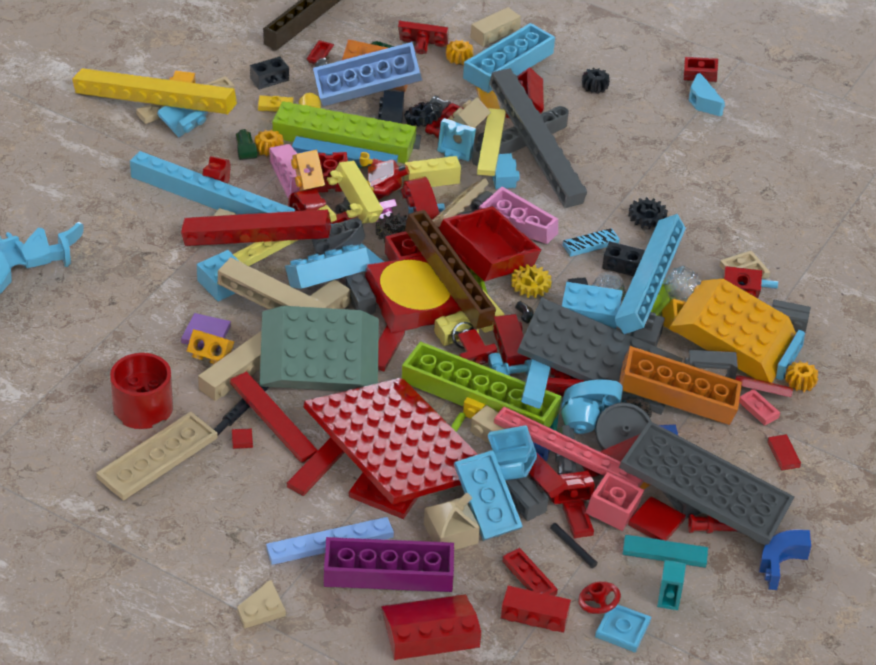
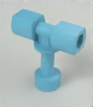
M500 353L488 355L490 369L508 376L526 372V375H528L531 360H525L523 365L509 366L508 363L503 364Z

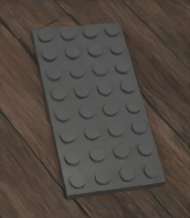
M542 297L517 351L519 354L584 381L612 380L619 382L622 363L630 346L678 362L683 360L679 356L628 334H623L621 331ZM622 391L621 398L662 415L666 404Z
M651 421L645 426L619 465V468L628 474L636 476L645 483L653 485L664 493L681 500L683 503L698 509L700 512L717 519L719 522L736 529L738 532L764 545H769L794 499L793 495Z

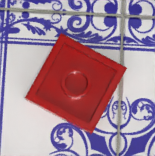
M650 496L631 517L628 525L652 539L667 541L685 521L686 515Z

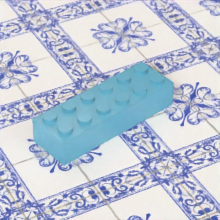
M529 23L465 61L463 79L489 93L492 91L489 85L492 72L511 68L516 76L554 53L555 37Z

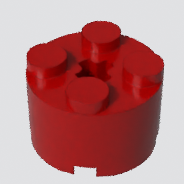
M317 188L293 192L289 195L288 207L294 208L295 211L318 210L326 205L325 199L320 197Z

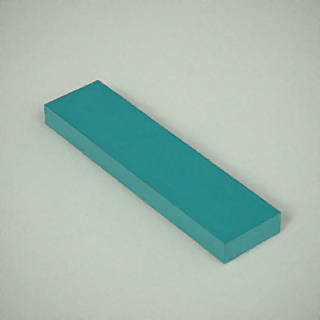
M625 534L622 555L659 561H676L686 563V565L706 568L708 547Z

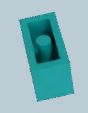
M664 561L657 607L679 610L686 563Z

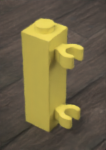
M355 161L340 162L336 170L330 172L332 177L327 178V181L330 185L338 183L348 199L351 210L346 211L349 218L358 216L362 224L376 222L383 211L382 206Z

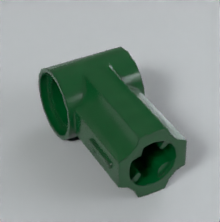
M246 129L239 130L236 133L239 160L256 159L257 148L256 143H253L251 133Z

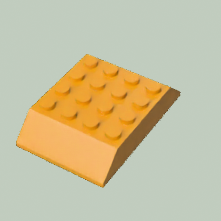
M723 278L699 281L669 329L707 351L736 352L739 370L755 379L771 383L777 375L779 362L796 335L791 320L787 315Z

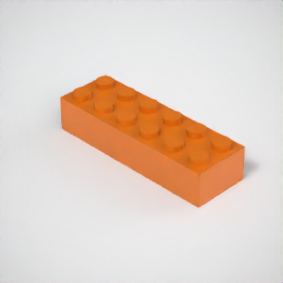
M632 346L629 347L623 360L619 383L623 386V391L728 425L731 424L738 411L742 382Z

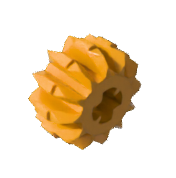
M456 39L455 42L450 41L446 47V59L451 64L464 65L465 61L473 57V45L469 44L468 41L464 42L463 39L461 41Z
M265 129L264 132L259 131L254 139L257 152H259V155H265L266 157L270 155L271 147L284 145L283 136L279 134V131H273L272 129L270 131Z
M800 360L798 363L792 362L786 369L785 382L789 384V387L795 388L796 391L801 390L803 393L806 390L811 391L818 382V370L815 369V365H809L808 361L806 363H802Z

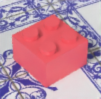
M607 472L592 494L586 513L623 531L637 510L644 490Z

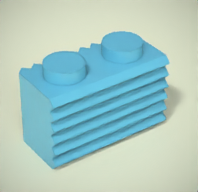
M511 153L499 154L496 173L495 176H492L495 189H500L501 187L507 189L516 188L517 181L520 180L519 171H516V160L512 158Z

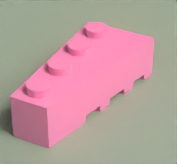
M290 144L270 148V163L288 199L291 193L300 191V188L295 183L296 171L293 170L291 165L292 155L297 153ZM304 169V173L310 172L309 169Z
M504 187L498 189L479 206V209L493 206L516 229L530 239L548 244L558 235V218Z

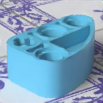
M589 380L575 384L565 389L561 408L563 409V404H568L569 399L584 398V402L591 404L593 401L597 402L599 411L602 413L609 406L621 403L623 386L619 382L612 380Z

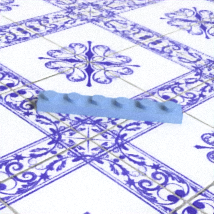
M388 517L268 543L266 544V550L271 564L274 565L325 553L326 537L385 540L393 538L394 532Z

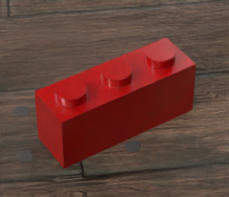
M516 314L494 316L493 333L503 363H508L509 366L523 365L525 360L531 359L517 353L524 335L522 333V322L518 321Z
M508 585L502 603L501 619L564 633L571 599Z

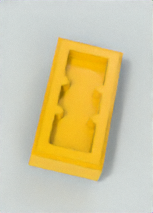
M259 95L258 111L277 112L282 101L293 103L294 97Z

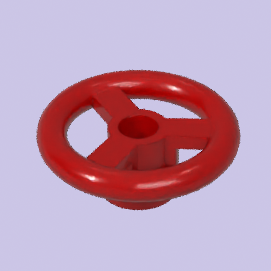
M594 582L581 591L578 598L579 605L584 611L591 614L607 613L619 604L621 592L616 585L610 582ZM613 591L614 599L607 605L605 602L606 596ZM585 601H594L599 603L600 607H590Z

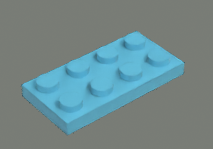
M493 450L454 463L464 493H468L472 497V500L468 503L480 527L479 532L483 541L523 527Z

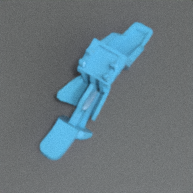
M77 222L69 230L59 233L58 244L50 246L43 228H37L25 244L19 241V237L12 236L9 232L6 233V237H8L6 239H1L0 236V294L12 282L11 268L15 265L32 268L51 263V261L63 260L64 266L69 267L71 265L70 246L82 236L83 224Z

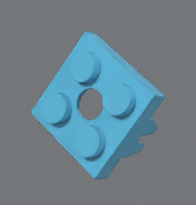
M444 118L441 121L437 151L444 153L445 157L457 156L458 160L462 159L469 162L472 159L476 129ZM459 135L462 138V142L456 143L453 136Z

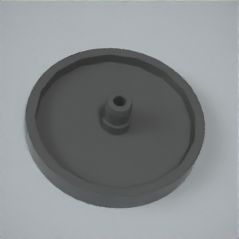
M630 403L613 404L606 408L597 420L595 426L597 443L602 450L641 434L651 419L644 410Z

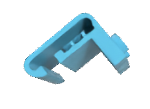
M527 425L489 432L487 436L505 481L527 477L537 459V453Z

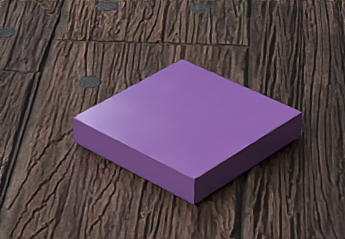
M194 313L181 338V343L189 344L193 329L225 338L231 327V321ZM200 341L198 347L203 348L204 342ZM218 346L216 348L217 352L219 351L221 346Z

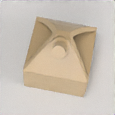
M466 493L461 498L425 508L424 526L433 542L454 543V550L478 544L480 527L467 505L472 500L470 494Z

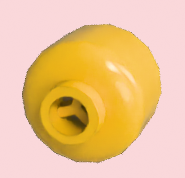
M306 93L299 99L300 105L321 108V100L314 93Z

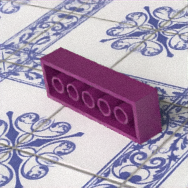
M326 537L324 587L435 592L453 591L454 543Z

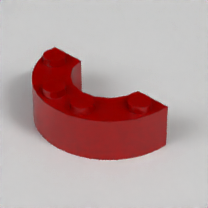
M426 176L403 182V188L400 189L402 199H406L407 204L410 208L413 207L414 212L425 210L432 220L440 214L433 189Z

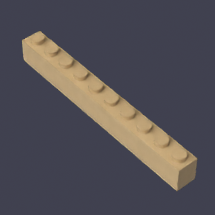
M334 279L310 297L327 304L328 308L343 309L350 304L351 289ZM261 331L198 375L199 390L214 401H217L233 389L230 379L246 371L250 376H253L260 369Z

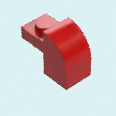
M210 156L209 164L203 168L202 175L228 184L231 171L230 160Z

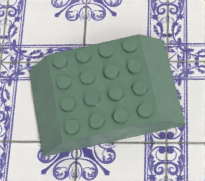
M280 306L262 311L259 386L348 391L377 384L379 318L362 310Z

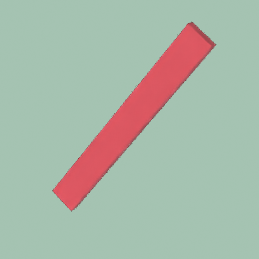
M503 407L494 418V423L505 429L527 425L534 443L603 476L609 472L637 487H640L644 482L620 469V461L511 409Z

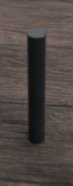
M557 523L551 525L550 529L591 568L597 566L598 562Z

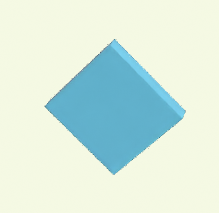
M617 605L613 610L605 613L595 637L636 653L651 622V616Z

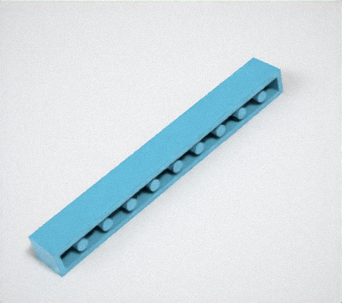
M141 151L130 160L132 178L216 210L221 208L234 212L236 215L295 211L294 208L211 177L203 176L200 173Z
M678 214L661 219L656 225L615 318L616 325L622 330L623 334L642 329L646 324L686 229Z

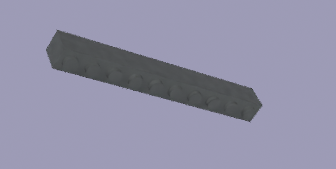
M511 68L492 72L489 85L564 208L583 204L587 195L586 187L579 180L578 174L574 172L570 161L566 159L562 148L558 146L555 137L548 130L547 124L540 117L539 111L535 109L532 100L527 96L517 76Z

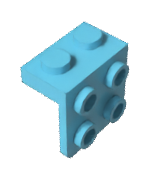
M164 106L158 110L157 115L179 138L185 133H189L198 125H202L207 119L208 112Z

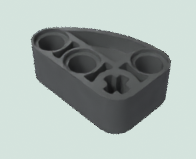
M353 218L331 225L329 238L311 240L315 253L325 255V251L339 250L346 245L360 246L365 239V232L362 221L358 218Z

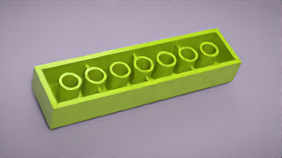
M282 101L272 122V130L279 131L284 141L294 142L296 136L384 152L398 155L397 162L404 164L408 162L416 140V126Z
M421 341L402 364V379L407 381L409 385L461 406H464V401L468 397L491 407L498 413L503 407H506L550 428L560 413V395L545 390L540 409L521 402L526 382Z

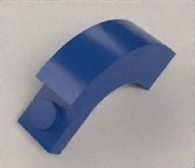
M810 530L784 531L773 536L769 545H765L759 572L764 573V579L768 581L769 590L778 589L781 562L788 559L808 560L811 550Z

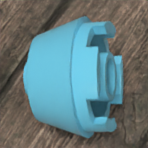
M584 398L569 399L568 404H563V409L561 410L564 424L569 425L574 429V433L578 434L592 432L601 415L598 403L595 401L592 404L584 402Z

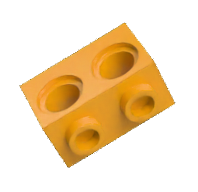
M193 329L186 351L192 353L193 358L203 360V357L210 359L209 363L215 364L232 352L235 341ZM200 341L204 342V347L202 350L198 349V344ZM221 346L222 352L217 356L216 348Z

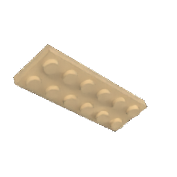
M189 412L96 473L97 479L124 501L216 440L218 434L195 414Z

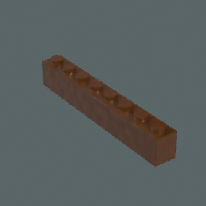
M422 210L409 213L405 231L475 330L492 326L496 312L495 306L427 212Z

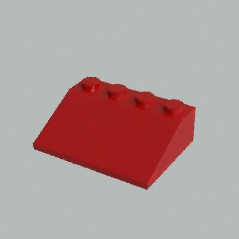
M466 594L381 606L394 660L480 648L481 627L477 614Z

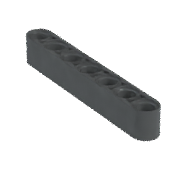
M558 106L540 114L551 134L567 127L569 110L566 107ZM515 126L503 131L499 154H510L526 147ZM483 141L473 146L472 163L476 166L479 163Z

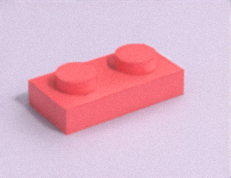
M755 389L740 396L739 403L764 426L779 418L780 412Z

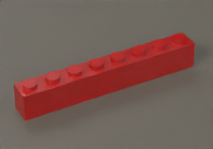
M328 209L184 218L181 235L185 246L329 238L331 219Z

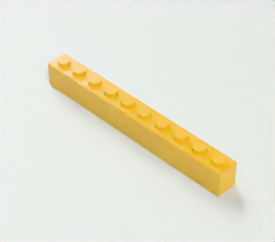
M82 68L72 78L75 93L221 114H229L237 104L234 88Z

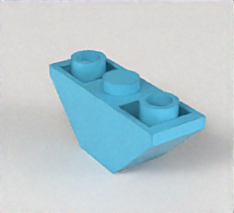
M698 73L690 88V103L698 111L722 116L725 107L724 100L708 83L707 79L701 73Z

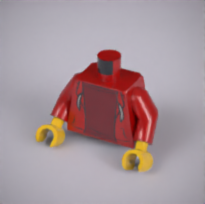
M361 152L360 165H371L368 166L367 183L377 200L402 187V177L410 174L406 164L398 167L394 160L382 161L375 158L372 160L369 159L367 152Z

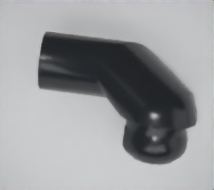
M519 301L515 308L523 313L521 320L528 324L532 320L534 311L531 307Z

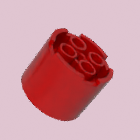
M134 353L124 356L113 365L110 372L113 413L123 422V425L134 429L153 428L152 425L163 420L166 421L171 416L173 411L171 368L163 358L151 353Z

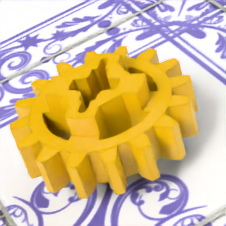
M528 264L526 268L520 266L519 270L515 269L514 274H512L511 287H514L515 292L520 291V296L526 294L527 298L530 296L537 298L538 294L544 296V292L548 293L549 288H551V275H548V270L543 271V267L538 269L536 265L530 267Z

